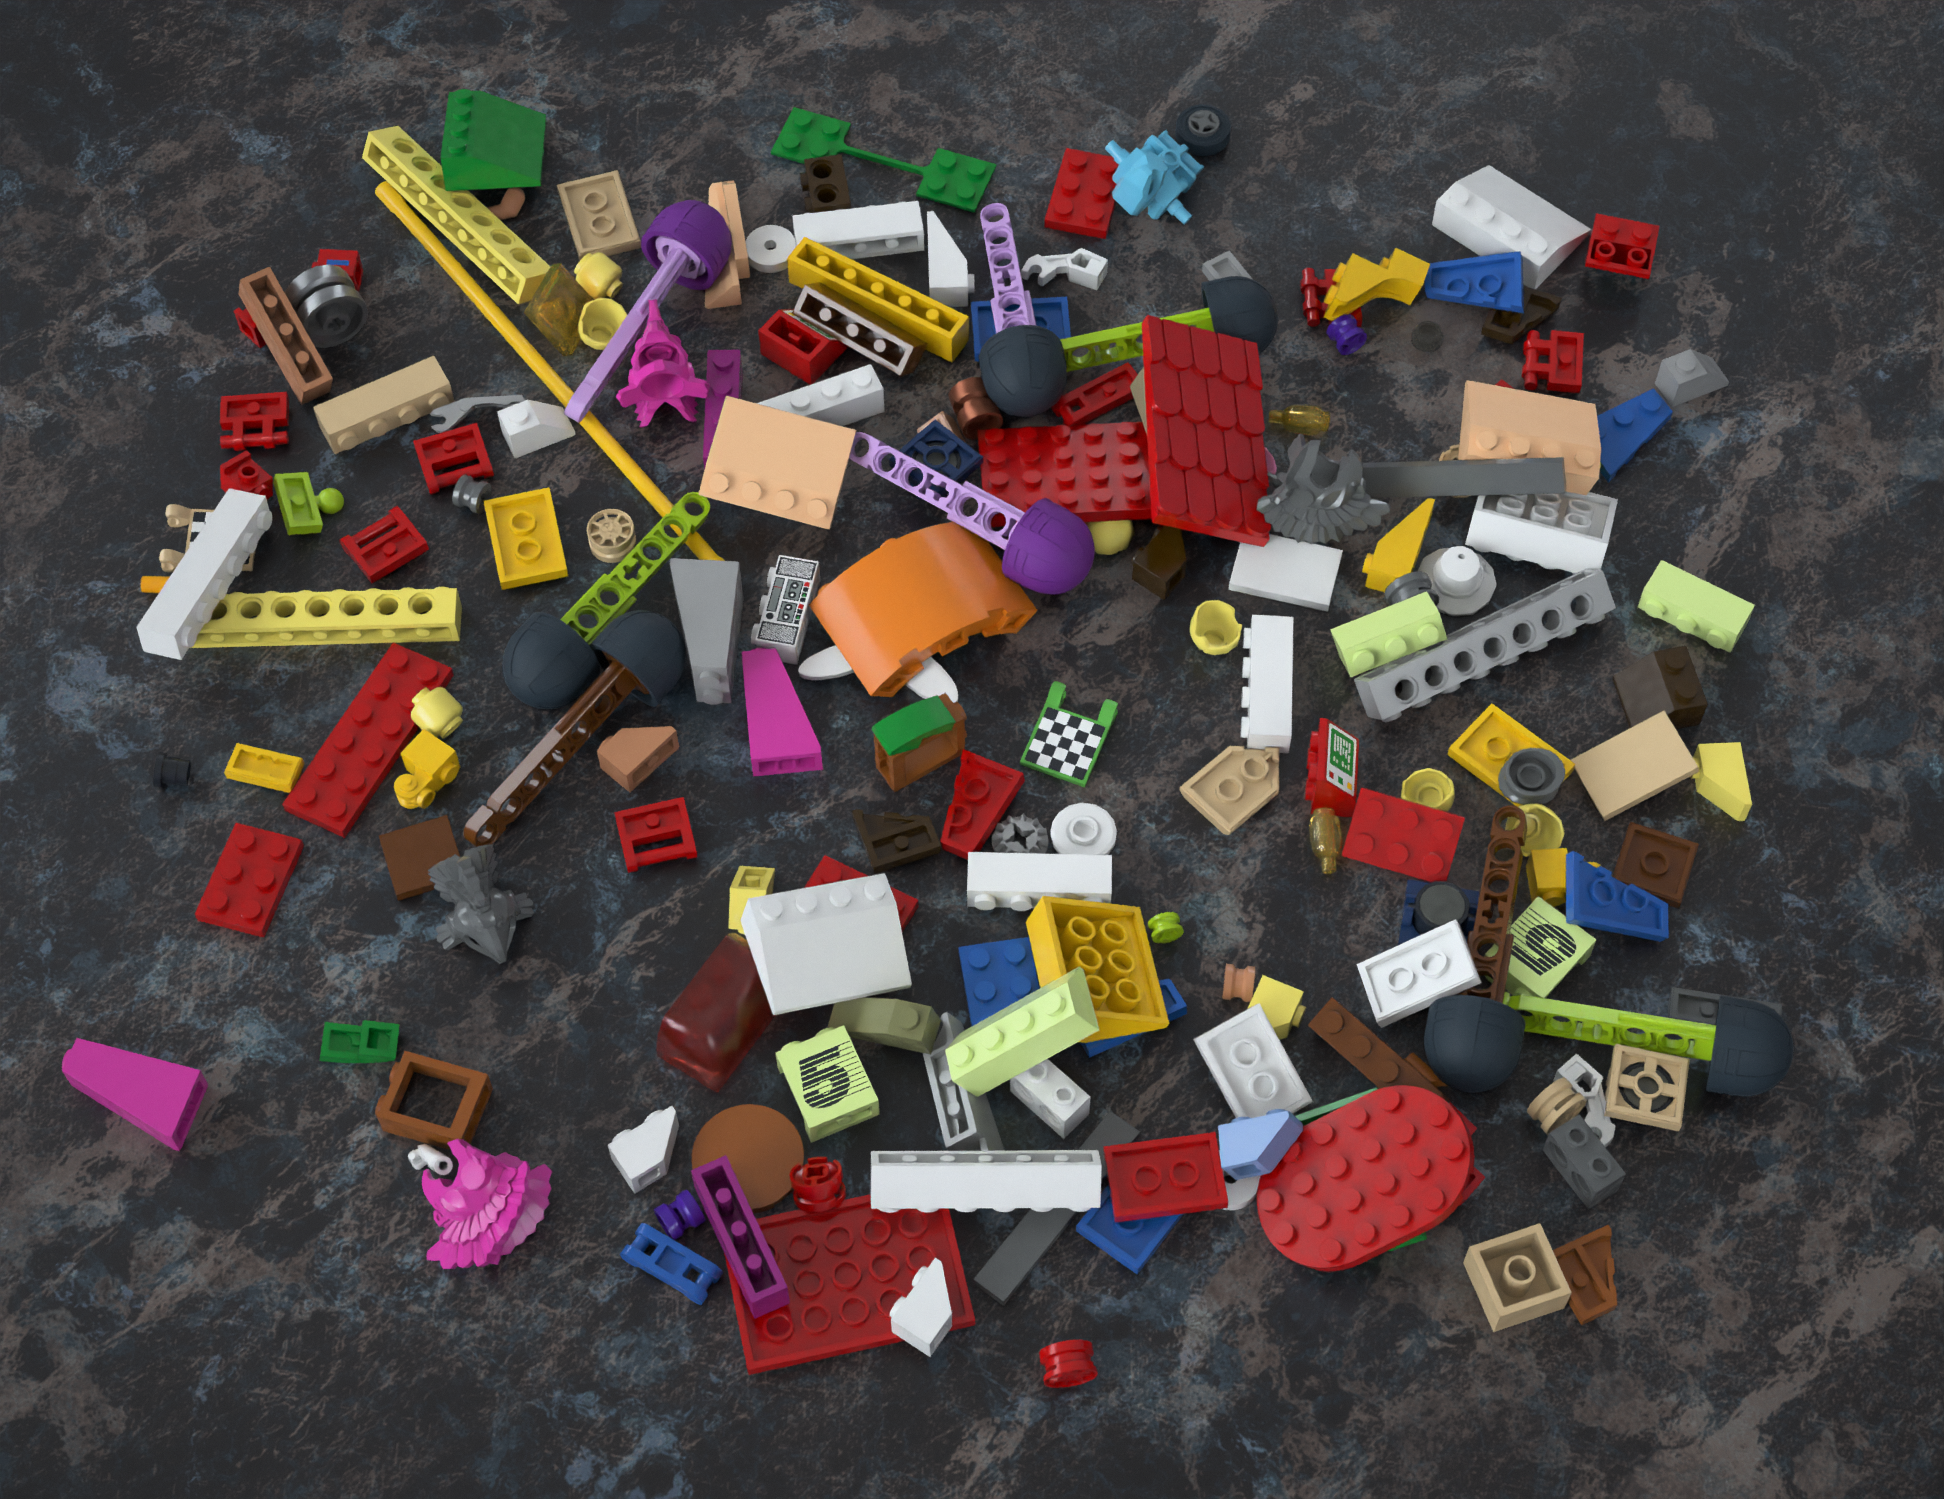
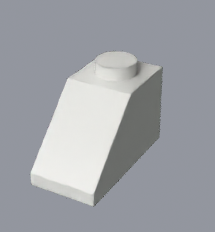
M525 400L497 411L502 434L514 458L576 435L571 422L564 415L563 407Z

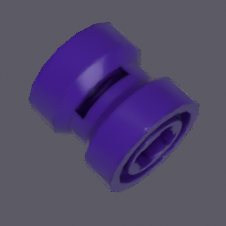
M687 1189L677 1194L675 1201L672 1203H663L654 1209V1213L663 1230L673 1240L682 1237L684 1230L690 1226L696 1228L706 1221L699 1205Z

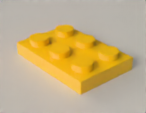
M549 487L484 500L502 590L568 577Z
M1492 703L1449 747L1447 753L1450 758L1517 807L1522 806V804L1512 802L1505 797L1499 788L1498 782L1500 769L1513 753L1528 748H1541L1555 753L1561 759L1565 768L1563 782L1574 771L1576 765Z

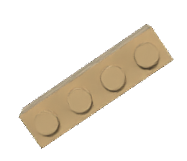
M431 356L316 405L313 408L320 429L333 453L337 454L341 451L352 449L356 445L374 437H380L399 426L410 424L418 418L430 414L434 409L455 401L450 382L435 356Z

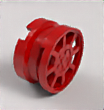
M812 1157L807 1159L808 1164L801 1166L800 1163H797L789 1173L790 1183L795 1190L793 1193L794 1203L799 1209L807 1212L826 1211L838 1206L845 1199L846 1188L842 1182V1166L836 1159L828 1162L827 1157Z
M1066 1340L1042 1348L1039 1351L1040 1364L1045 1366L1046 1374L1043 1376L1044 1385L1051 1388H1065L1081 1385L1095 1379L1098 1372L1096 1366L1091 1361V1357L1094 1355L1092 1343L1087 1340Z

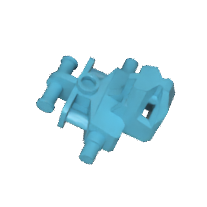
M1167 130L1163 131L1158 138L1151 135L1142 149L1136 147L1131 153L1122 149L1114 140L1108 143L1105 150L1119 165L1112 176V180L1117 184L1112 191V197L1130 215L1138 216L1148 206V215L1152 219L1158 220L1166 211L1175 216L1184 225L1192 218V215L1177 198L1181 192L1186 193L1191 188L1197 178L1196 176L1203 170L1204 166L1200 165L1187 153L1189 148L1185 144L1180 146L1168 135Z

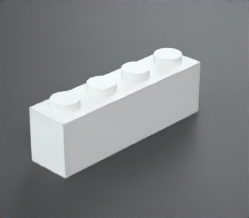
M919 201L878 206L870 205L861 208L837 209L835 211L792 216L796 246L804 237H807L850 259L924 251V230Z
M871 364L757 403L839 426H845L885 412L883 387Z
M1252 615L1250 628H1244L1243 648L1249 649V657H1243L1242 678H1249L1248 687H1242L1241 707L1248 708V717H1242L1241 738H1247V749L1265 750V747H1279V753H1289L1292 736L1293 617Z
M968 852L967 907H976L980 910L1007 907L1017 911H1026L1035 908L1042 896L1111 904L1112 855Z

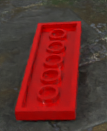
M393 642L283 802L284 810L345 838L401 755V752L419 728L411 719V712L415 706L411 702L412 699L425 687L430 691L437 687L446 688L454 676L452 668Z

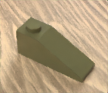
M862 997L835 1003L827 1028H838L844 1025L851 1038L931 1055L941 1019L932 1006L899 999Z

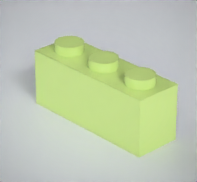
M1663 560L1660 561L1646 584L1638 604V608L1644 610L1648 615L1660 618L1676 626L1680 631L1691 633L1707 641L1711 646L1721 648L1730 653L1748 624L1755 606Z
M1427 591L1330 629L1339 657L1350 677L1447 640L1440 613Z

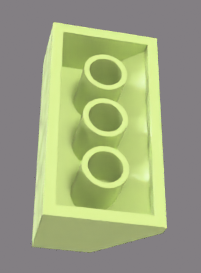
M1080 966L959 1033L945 1050L952 1081L976 1097H979L1099 1031L1084 969Z

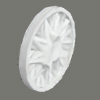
M1078 803L1069 805L1057 814L1052 822L1050 836L1053 847L1059 854L1109 855L1115 846L1117 829L1114 819L1106 810L1095 804Z

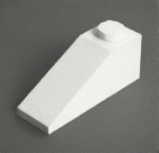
M927 211L930 298L948 307L968 306V293H974V274H968L966 258L934 211Z

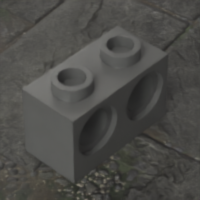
M1580 1114L1549 1133L1543 1151L1587 1209H1590L1619 1190L1626 1173Z

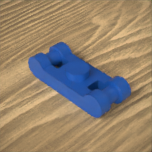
M641 1223L635 1231L637 1237L631 1245L627 1244L620 1253L621 1258L630 1265L641 1268L680 1291L694 1303L702 1305L708 1296V1288L712 1282H718L723 1271L714 1263L645 1223ZM649 1245L656 1247L651 1256L644 1253ZM691 1269L700 1273L695 1282L686 1278Z

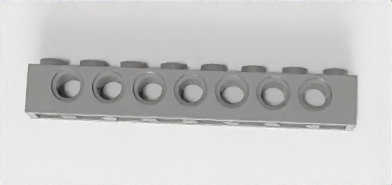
M1582 570L1446 635L1447 640L1391 661L1355 678L1354 682L1367 716L1382 720V722L1395 720L1402 716L1401 711L1411 706L1412 708L1424 706L1432 701V696L1440 692L1441 694H1447L1456 691L1461 687L1460 683L1469 678L1476 680L1487 676L1490 673L1489 669L1496 665L1505 666L1519 660L1518 655L1521 653L1541 650L1548 646L1547 641L1555 637L1564 638L1577 632L1576 627L1584 623L1593 624L1603 620L1605 613L1616 608L1603 570ZM1575 598L1576 608L1572 612L1571 603L1572 600ZM1546 612L1548 619L1547 623L1543 626L1542 617ZM1516 626H1518L1519 634L1518 637L1514 640L1513 630ZM1488 639L1490 642L1489 651L1485 654L1484 644ZM1459 653L1461 656L1460 665L1456 668L1454 665V659L1456 655ZM1430 667L1432 675L1430 680L1426 682L1425 672ZM1401 681L1402 691L1399 696H1396L1395 687Z

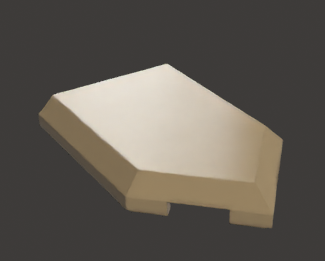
M1229 746L1180 787V791L1183 797L1225 835H1230L1279 794V747H1265L1264 750L1244 749V746Z

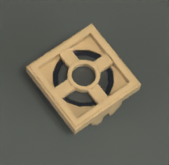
M1615 1044L1611 1068L1605 1085L1607 1089L1604 1095L1606 1101L1604 1116L1625 1120L1636 1126H1655L1679 1131L1682 1126L1690 1059Z

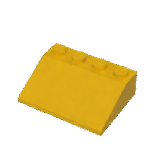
M1042 896L1026 921L1040 988L1079 966L1084 969L1099 1031L1079 1042L1088 1043L1167 1028L1169 1020L1140 907Z

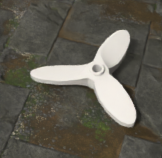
M836 645L810 656L798 669L800 677L808 680H825L854 673ZM932 657L922 662L921 664L924 669L905 684L924 699L936 695L940 696L946 692L953 703L958 702V691L955 683L942 666Z

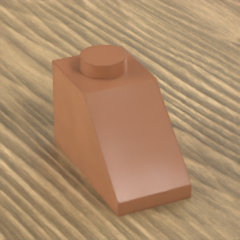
M672 726L622 728L614 736L607 737L597 750L600 768L628 792H631L679 748L677 731Z

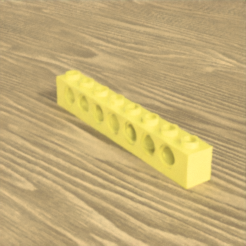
M399 126L368 132L362 158L517 304L548 296L555 270L468 190L446 191L442 166Z
M407 587L400 590L371 588L366 591L336 589L332 592L302 590L293 593L267 591L255 594L233 592L226 594L225 598L219 601L212 612L210 621L204 624L197 635L195 644L190 648L460 641L462 605L457 588L436 587L434 589Z

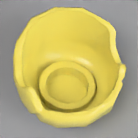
M597 298L586 303L578 323V333L581 340L596 350H604L627 317V313L621 304L612 299Z
M1132 520L1084 522L1092 534L1097 554L1112 555L1127 549L1134 535Z
M1209 600L1196 608L1190 622V635L1199 650H1203L1204 653L1210 655L1229 653L1238 645L1242 624H1238L1236 621L1234 607L1220 600Z
M1431 768L1418 770L1402 782L1401 798L1448 812L1455 798L1454 784L1442 771Z
M1540 804L1519 806L1523 810L1527 821L1525 846H1521L1523 856L1528 857L1531 850L1558 849L1561 846L1565 833L1562 820L1553 810ZM1508 817L1505 829L1513 830L1517 828L1520 820L1515 817Z

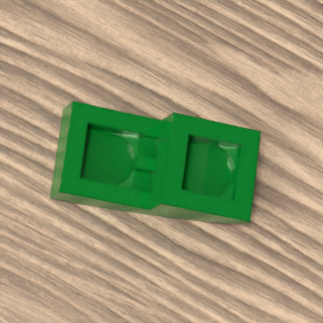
M938 695L911 704L873 725L872 731L888 755L892 756L919 748L923 738L952 730L956 721Z
M367 1020L362 1021V1026L325 1022L320 1061L335 1063L395 1061L400 1024Z

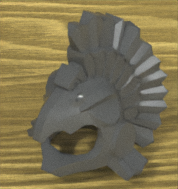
M1299 434L1287 450L1290 462L1287 473L1280 472L1277 476L1270 472L1267 474L1268 480L1277 489L1274 490L1272 495L1263 496L1258 499L1257 511L1264 514L1265 522L1272 524L1274 532H1282L1285 538L1291 536L1295 538L1297 543L1307 541L1310 544L1317 541L1326 544L1331 539L1340 542L1344 535L1352 536L1353 529L1364 531L1368 525H1379L1382 515L1389 513L1391 506L1386 502L1371 499V496L1365 493L1366 481L1362 478L1363 462L1360 456L1350 449L1348 457L1342 456L1341 461H1334L1319 451L1321 440H1310L1306 443L1303 434Z
M493 844L465 850L464 856L461 858L454 854L451 858L448 857L446 860L432 866L428 870L430 872L428 875L431 877L430 881L435 883L433 888L440 892V897L447 902L455 904L454 911L445 915L446 924L436 928L438 933L437 941L442 943L445 950H450L464 942L473 950L501 964L507 960V952L515 931L516 920L532 917L534 912L531 908L533 901L527 898L526 893L514 895L511 889L501 891L494 887L499 873L496 871L498 862L494 861L497 853H494ZM470 937L473 938L478 944H475V943L470 939Z

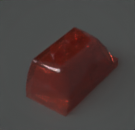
M737 933L727 934L665 1014L657 1036L656 1052L658 1057L718 1093L775 1017L746 939Z

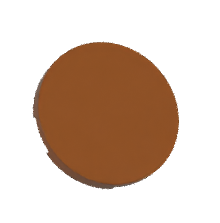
M753 1104L734 1106L713 1116L698 1133L692 1149L693 1169L725 1155L727 1156L753 1214L770 1210L775 1207V1204L786 1198L793 1190L789 1177L791 1169L797 1163H800L801 1166L805 1163L803 1143L792 1122L772 1108Z

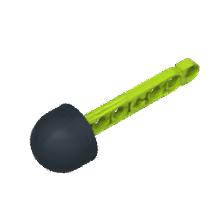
M1230 276L1201 282L1204 309L1160 318L1161 320L1166 319L1186 324L1188 327L1193 325L1197 328L1213 331L1215 334L1220 333L1240 338L1243 341L1255 342L1258 345L1259 354L1269 346L1278 326V311L1272 295L1259 282L1243 276ZM1142 322L1060 339L1066 360V371L1070 372L1143 356V343L1136 341L1142 335ZM1116 343V347L1109 348V344ZM1094 346H1098L1099 351L1096 352ZM1084 347L1089 350L1082 357L1072 355L1078 348Z
M690 492L684 495L672 507L671 512L666 514L614 570L609 575L604 573L561 619L547 613L535 612L520 626L508 641L502 661L504 680L516 698L538 709H556L570 704L586 690L600 674L598 659L589 645L610 622L624 614L637 601L634 596L687 541L689 533L694 534L705 522L710 510V503L706 497L698 495V492ZM691 502L697 503L702 507L703 513L698 516L690 515L685 510V505ZM670 524L676 525L681 529L682 535L677 538L669 537L665 533L664 527ZM650 546L655 547L660 551L661 558L650 560L644 556L643 549ZM638 563L641 568L637 573L636 579H625V574L632 573ZM607 591L613 592L618 596L619 602L612 606L606 605L601 601L600 595ZM584 614L592 615L597 620V626L590 629L581 626L578 618Z
M1508 992L1504 994L1503 1004L1516 1011L1525 1010L1533 1014L1532 1016L1521 1015L1525 1020L1524 1031L1614 1046L1615 1044L1664 1054L1710 1061L1706 1087L1708 1092L1743 1097L1765 1093L1779 1084L1786 1076L1793 1059V1039L1787 1024L1776 1011L1757 1001L1720 995L1716 1023L1711 1025L1527 995L1510 996ZM1562 1016L1568 1018L1570 1021L1560 1022L1553 1019V1017ZM1637 1028L1643 1030L1645 1033L1635 1034L1629 1032L1627 1029ZM1675 1034L1682 1037V1039L1673 1040L1665 1037V1035Z

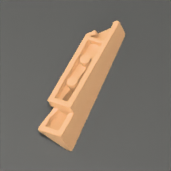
M734 180L712 183L709 187L708 205L716 209L725 219L731 233L732 247L726 265L712 286L705 289V308L707 309L741 305L739 279L750 278L748 254L736 184Z

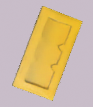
M237 743L224 774L227 779L290 793L296 785L305 763L303 758Z

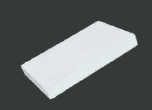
M1269 534L1270 540L1264 547L1240 542L1228 590L1328 612L1343 550L1313 543L1310 544L1304 541L1297 543L1294 539Z
M1456 919L1357 964L1376 1022L1381 1028L1429 1007L1437 999L1456 995L1481 983L1462 929Z
M1260 1003L1193 1039L1236 1118L1260 1117L1274 1109H1284L1294 1113L1313 1102Z

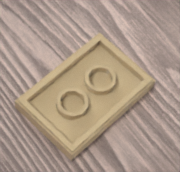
M618 170L557 185L579 260L588 253L593 255L600 252L606 256H611L641 248V240Z
M1665 711L1570 760L1576 764L1574 770L1604 821L1700 772L1696 762Z

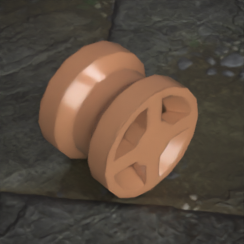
M1226 963L1222 999L1230 1000L1233 997H1238L1244 1002H1251L1255 967L1247 966L1245 969H1239L1234 964Z

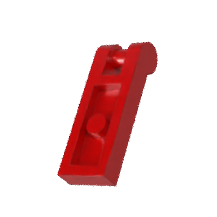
M1127 362L1061 396L1051 409L1056 416L1064 419L1063 424L1068 427L1084 425L1133 399L1130 385L1138 374ZM1079 405L1081 409L1074 412L1072 408Z

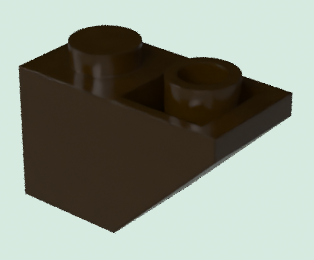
M1160 525L1154 532L1151 542L1145 548L1140 547L1136 551L1131 564L1133 565L1132 580L1163 600L1185 578L1186 555L1181 529Z

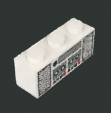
M779 555L776 568L770 567L767 579V586L770 589L768 596L763 595L761 598L759 615H762L760 624L755 623L753 626L751 643L755 644L756 648H776L784 663L795 665L798 663L812 613L809 604L816 598L820 583L818 561Z

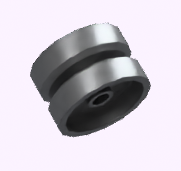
M328 264L306 270L292 280L285 290L289 302L315 347L327 348L346 342L357 334L366 322L368 315L366 303L360 293L355 290L354 283L348 273L339 266Z

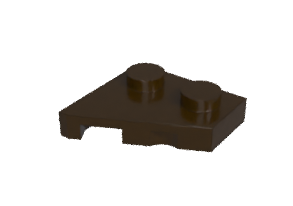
M1523 286L1524 313L1490 308L1483 324L1481 335L1513 344L1556 312L1560 307L1562 298Z
M862 809L852 810L853 821L874 874L941 853V844L929 816H902L899 813L885 812L884 816L864 814Z

